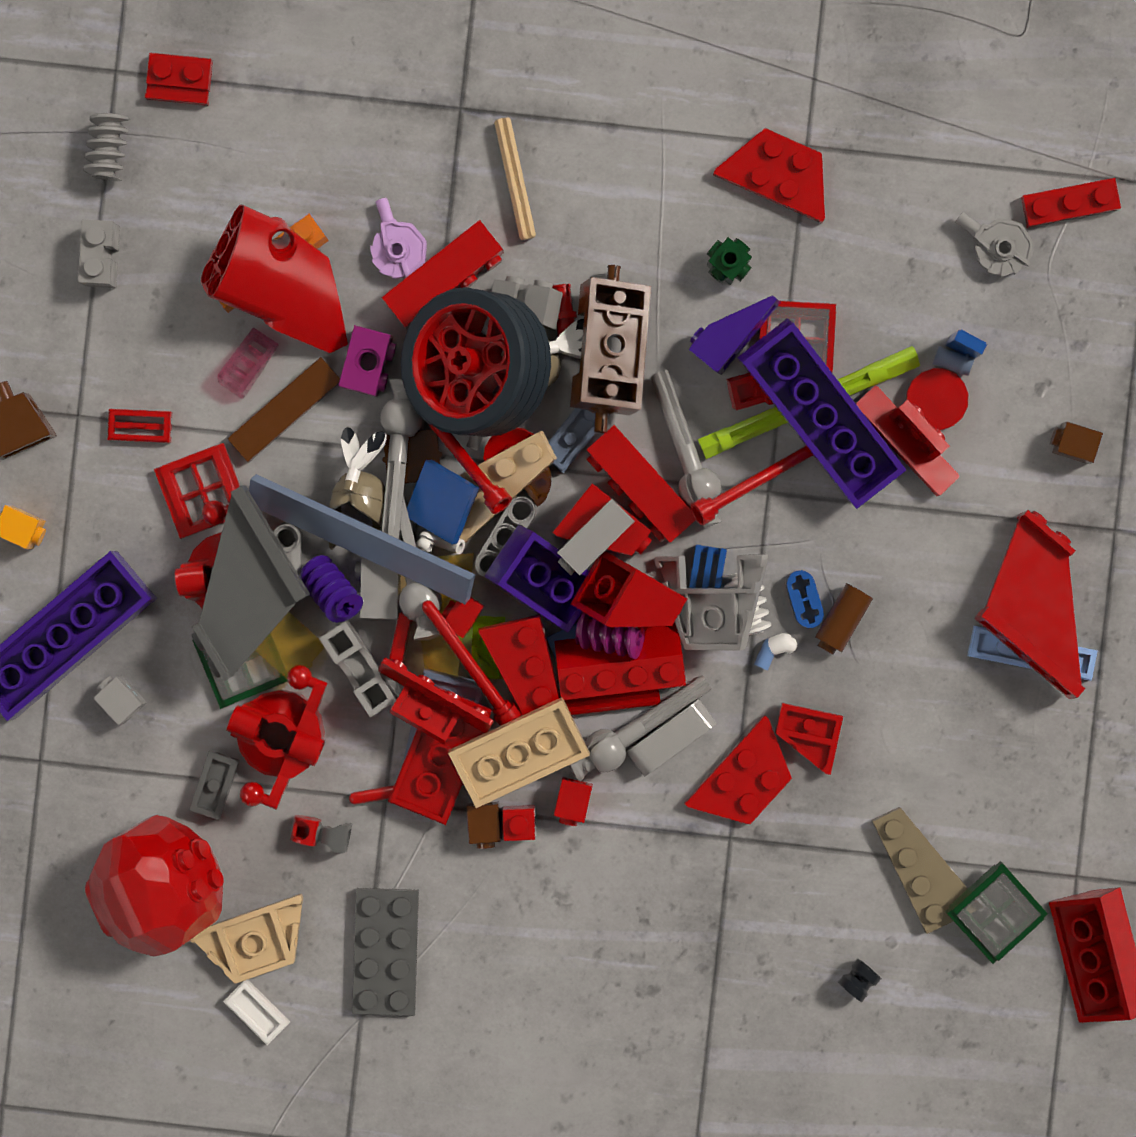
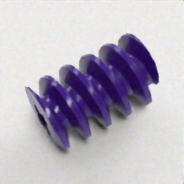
M320 555L306 563L300 573V578L313 601L330 621L336 623L345 622L358 614L363 606V598L357 594L356 589L351 586L350 582L344 577V574L332 563L331 558Z

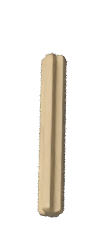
M500 118L495 120L494 124L519 238L521 240H529L536 236L512 123L510 118Z

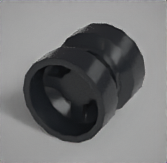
M857 958L852 964L850 973L843 975L838 983L862 1003L868 996L867 991L869 988L876 986L882 978L862 960Z

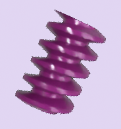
M582 612L576 628L575 642L576 645L580 644L582 649L588 650L592 646L594 651L600 652L604 648L607 654H613L616 651L618 656L624 657L628 653L630 658L636 659L642 650L645 627L640 629L637 627H608L594 618L589 619V615Z

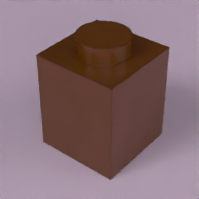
M1070 422L1061 423L1060 427H1055L1050 444L1054 445L1052 453L1085 464L1094 463L1103 433Z
M499 801L489 802L478 808L475 807L474 803H469L467 805L469 844H476L477 849L494 848L495 842H501L502 839Z

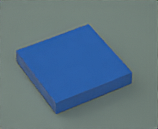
M426 460L407 506L409 519L448 543L457 544L479 487L437 462Z

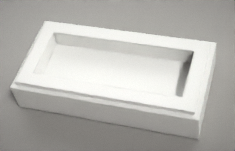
M248 979L243 981L223 1001L266 1045L290 1023Z

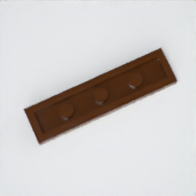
M320 357L227 439L247 462L252 461L339 385V376Z

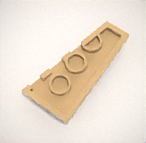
M540 431L478 466L493 485L505 488L513 500L518 493L549 467L557 457L543 431ZM467 472L459 475L478 486ZM480 488L460 536V539H463L465 543L496 515L492 514L484 504V493Z

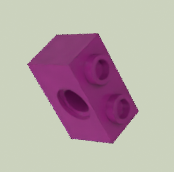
M354 325L338 386L378 398L379 391H385L389 374L384 373L387 361H393L397 344L392 343V335ZM367 354H373L377 358L376 367L370 371L363 370L361 367V360Z

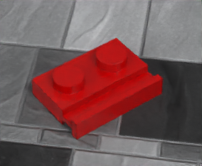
M149 53L145 98L147 100L209 106L208 98L213 60L209 58Z

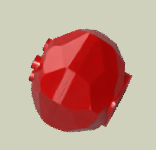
M154 815L144 819L103 845L89 880L86 882L85 893L99 926L106 936L113 937L118 944L132 951L150 956H160L176 951L219 919L222 911L224 878L218 861L206 840H203L188 826L169 817Z

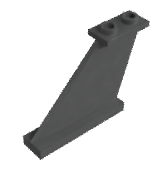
M246 485L240 486L231 492L232 495L200 621L192 626L195 632L192 634L195 644L201 651L206 650L211 659L208 661L211 671L217 678L221 676L224 681L234 676L294 605L310 595Z

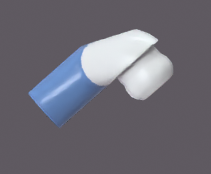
M786 633L767 638L762 644L754 665L768 670L775 655L784 652L791 654L796 650V639Z

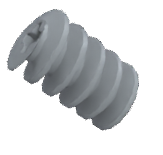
M100 113L90 116L89 121L97 126L89 128L88 134L96 139H90L86 142V146L94 151L85 153L84 158L92 162V164L84 165V172L98 179L122 181L120 177L114 175V171L123 170L124 166L115 161L118 158L125 157V154L117 150V147L127 145V141L119 138V134L128 133L129 129L121 126L120 123L130 120L129 117L112 113Z

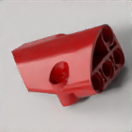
M243 204L239 205L203 269L201 284L208 297L260 318L272 329L325 352L332 353L347 346L343 314L328 256L289 228L286 221L282 218L269 217ZM277 232H284L281 238L272 240V237Z

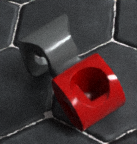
M295 815L290 840L313 847L320 841L335 853H345L348 850L352 823H345L332 828L330 826H323L321 819Z

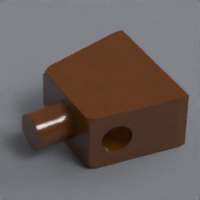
M8 381L0 383V460L7 459L57 436L30 394L22 392L14 396Z

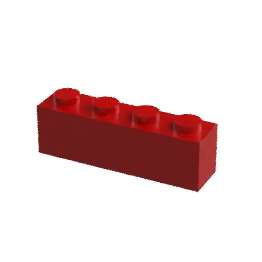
M479 220L381 298L408 330L410 323L419 310L432 298L450 289L471 287L477 282L478 278L476 275L485 268L487 271H490L502 262L500 256L504 254V250L481 220Z
M615 425L586 449L590 455L586 459L598 473L602 469L611 478L607 482L608 485L618 496L623 492L632 501L628 507L639 519L645 516L651 522L652 526L649 529L660 542L666 539L671 543L696 520L691 509Z

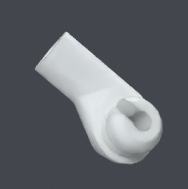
M428 530L423 531L419 535L420 539L417 541V547L425 552H431L433 545L459 555L465 548V541L459 538L457 544H450Z

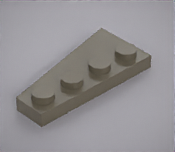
M900 807L873 819L874 827L925 933L928 934L953 922L945 911L949 908L950 904L968 889ZM975 899L965 909L972 913L983 908V906Z

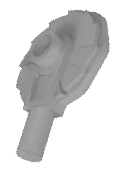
M963 212L955 221V223L974 235L973 239L977 242L975 251L979 259L977 262L987 269V273L1005 277L1012 273L1015 275L1024 265L1029 266L1034 242L1022 223L999 218L988 225H980Z

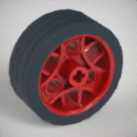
M467 287L450 289L432 298L419 310L410 323L404 338L400 359L401 378L406 395L415 411L428 424L442 432L480 437L505 434L518 428L528 420L543 399L548 387L551 371L550 345L545 329L536 314L524 302L510 295ZM488 316L487 335H484L481 331ZM459 335V342L457 344L456 340L457 336ZM499 385L500 389L494 396L492 393L494 389ZM467 388H468V396H467V398H466V395H465V394H466V390H467Z

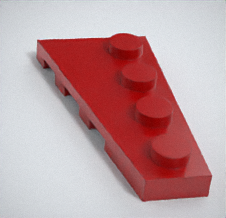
M540 614L478 629L522 715L560 698Z

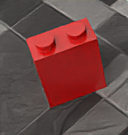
M592 483L552 533L559 538L570 540L612 498ZM621 507L635 522L606 550L632 556L634 552L641 555L652 541L648 537L651 530Z
M604 551L596 559L571 605L608 627L672 626L681 613L687 598Z

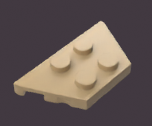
M301 893L212 924L190 941L192 943L195 942L215 965L224 970V974L235 984L293 964L296 959L303 895Z

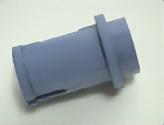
M939 346L932 365L957 372L959 377L962 374L969 376L974 358L969 357L968 354L962 355Z

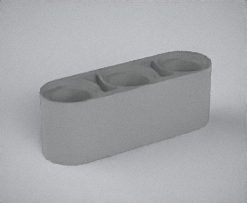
M516 497L511 501L478 554L475 568L482 577L486 574L481 567L482 559L488 555L496 558L503 548L497 541L499 531L510 529L514 532L518 524L528 529L536 515V507L529 498ZM519 502H525L530 506V515L524 520L515 518L513 514V508Z
M698 698L627 749L626 752L643 776H647L711 730L717 722Z

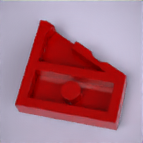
M781 702L775 733L825 774L831 775L843 716Z

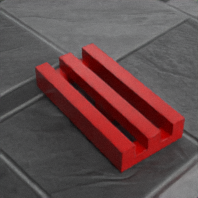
M109 409L107 440L171 443V418L173 412ZM116 416L164 418V424L115 422ZM115 428L163 430V436L115 434Z

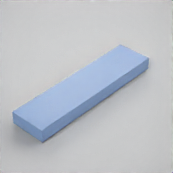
M973 626L967 656L1033 669L986 628ZM1078 647L1081 679L1092 681L1098 650Z

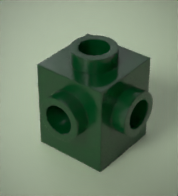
M727 237L723 243L717 240L707 252V255L710 257L706 265L710 268L708 273L721 284L726 281L731 285L735 279L741 282L752 268L748 264L752 258L748 254L750 248L738 238H735L733 241ZM731 253L736 257V262L734 264H727L724 256Z

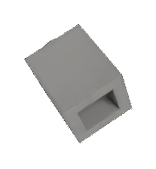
M122 675L114 679L111 676L107 677L96 688L99 693L93 698L118 725L125 724L147 703Z

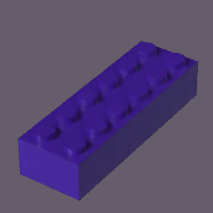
M786 318L737 357L856 509L906 471V468L791 320Z
M109 551L0 644V713L7 721L18 718L157 599L118 551Z

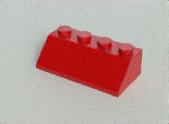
M673 623L672 626L645 627L642 650L636 659L630 658L628 653L624 657L618 656L616 651L613 654H607L604 648L600 652L594 651L592 646L588 650L582 649L580 644L576 645L575 638L555 641L560 695L563 700L686 686L682 647L676 623Z
M1121 887L1091 890L1050 901L1049 906L1079 1023L1125 1021L1136 1018V946Z

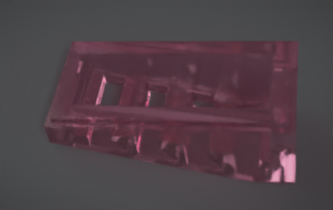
M253 327L217 375L218 383L244 399L279 347V344ZM253 341L266 349L264 354L251 346ZM248 352L249 354L257 358L259 361L257 363H254L249 358L244 356V354ZM239 362L251 370L249 374L237 367ZM232 373L235 374L240 379H242L243 382L239 383L238 381L230 377V375Z

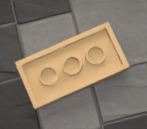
M562 697L454 747L448 752L476 808L590 756V752Z

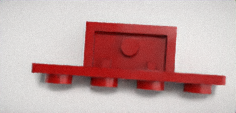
M878 386L871 388L856 402V405L879 435L936 496L942 495L959 478V474L941 456L950 447L945 441L944 434L927 422L922 410L918 406L906 400L896 407Z
M384 658L378 671L404 686L391 708L390 714L442 744H445L459 719L483 733L489 731L494 721L489 718V714L482 708L468 706L462 702V698L456 693L448 690L446 692L434 686L435 683L430 678L424 675L416 676L407 670L408 668L405 664L396 659H391L390 661Z

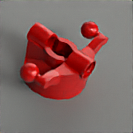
M217 500L209 501L202 509V517L210 525L221 524L226 518L229 505H223L222 502ZM222 532L205 538L193 549L189 560L181 564L180 568L175 569V583L179 596H185L186 599L195 601L201 609H203L210 581V570L214 566Z
M295 665L290 668L287 674V681L294 689L313 688L309 699L298 692L283 689L261 694L250 702L244 703L242 706L237 705L231 715L226 731L231 733L230 736L237 738L239 751L246 762L264 775L277 777L270 795L265 794L263 787L257 782H248L243 785L240 790V799L247 806L254 807L263 804L277 810L290 779L308 769L310 765L315 767L325 744V729L322 715L318 709L328 683L312 677L311 671L304 665ZM265 719L268 720L267 723L279 722L285 725L290 732H297L290 750H287V747L279 750L273 749L266 743L264 738L261 739L260 732Z

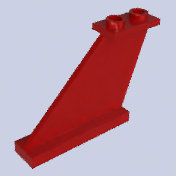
M1026 510L1017 517L1018 522L986 606L979 611L974 619L1068 699H1075L1086 689L1081 683L1069 556L1073 555L1076 550L1070 546L1071 541L1067 536L1059 531L1054 532L1046 525L1047 520L1036 511L1030 512Z

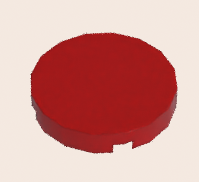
M932 368L921 372L911 381L907 390L906 400L918 406L922 410L927 422L939 430L954 426L963 418L968 408L969 394L965 383L956 373L947 369Z

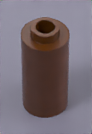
M846 583L815 638L820 640L817 646L834 655L836 650L842 653L873 598Z

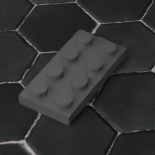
M356 889L352 1014L415 1016L419 890Z

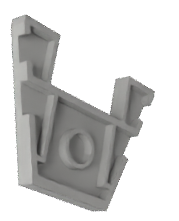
M768 554L737 555L738 588H687L685 556L655 557L656 567L661 569L665 580L662 584L687 598L681 613L675 620L685 650L746 649L768 561Z

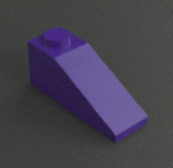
M772 295L709 324L705 329L699 328L690 339L692 345L689 350L715 372L722 375L781 302Z

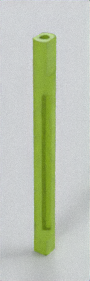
M910 346L837 380L850 396L921 365L915 348ZM773 407L697 440L705 458L708 459L788 422L778 409Z

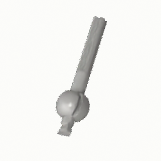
M668 370L657 372L651 376V380L685 473L679 481V496L690 508L693 502L702 497L713 499L720 495L722 491L721 481L712 470L702 468ZM715 515V519L704 525V527L708 528L722 521L718 515Z
M389 379V384L395 394L394 399L384 405L380 414L381 426L384 432L390 435L381 531L399 539L409 437L414 436L418 432L423 419L409 401L402 379Z
M403 495L399 540L416 547ZM405 577L407 585L402 589L399 596V606L402 613L409 620L417 622L414 641L431 640L441 636L422 610V603L426 600L432 601L436 608L440 610L442 604L441 594Z
M703 675L699 676L615 733L609 729H600L593 732L585 742L590 756L570 764V770L581 782L587 772L594 768L600 772H611L617 769L626 758L625 748L712 689Z

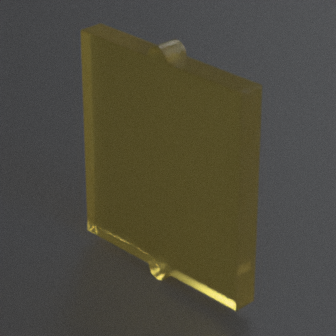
M288 612L255 652L287 679L288 671L295 665H304L307 668H311L313 666L312 662L325 647L316 635Z

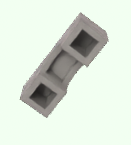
M349 620L319 638L334 663L340 666L354 688V694L369 717L374 716L397 700L398 695L385 675L378 671V664Z

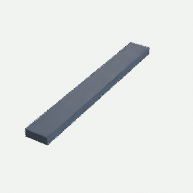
M257 474L250 479L249 492L260 510L463 604H466L470 599L475 574Z

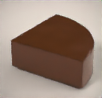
M549 467L524 488L537 507L546 500L550 492L552 477Z

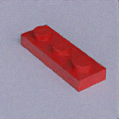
M1116 178L1053 189L1021 197L1027 228L1121 209Z

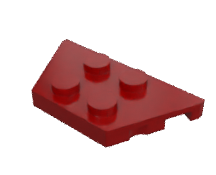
M764 128L719 165L713 173L715 177L817 222L823 223L825 219L822 153L769 129Z
M764 715L684 802L687 807L750 825L790 782L792 777L767 716Z

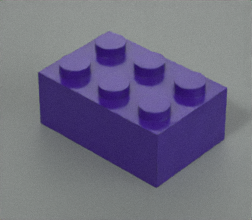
M518 524L484 577L568 633L582 613L580 609L571 605V602L588 575L589 570L586 569L581 575L576 571L570 575L558 563L562 558L557 553L559 549L535 532Z

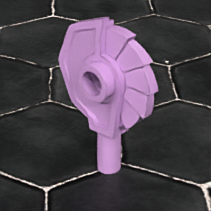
M382 198L376 201L382 223H380L381 232L379 234L376 233L373 246L370 245L373 257L372 262L383 275L391 276L392 279H399L405 276L407 278L426 262L427 241L413 224L397 222L393 217L388 199Z

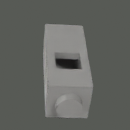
M611 499L557 552L562 557L558 563L570 575L575 571L581 575L635 521Z

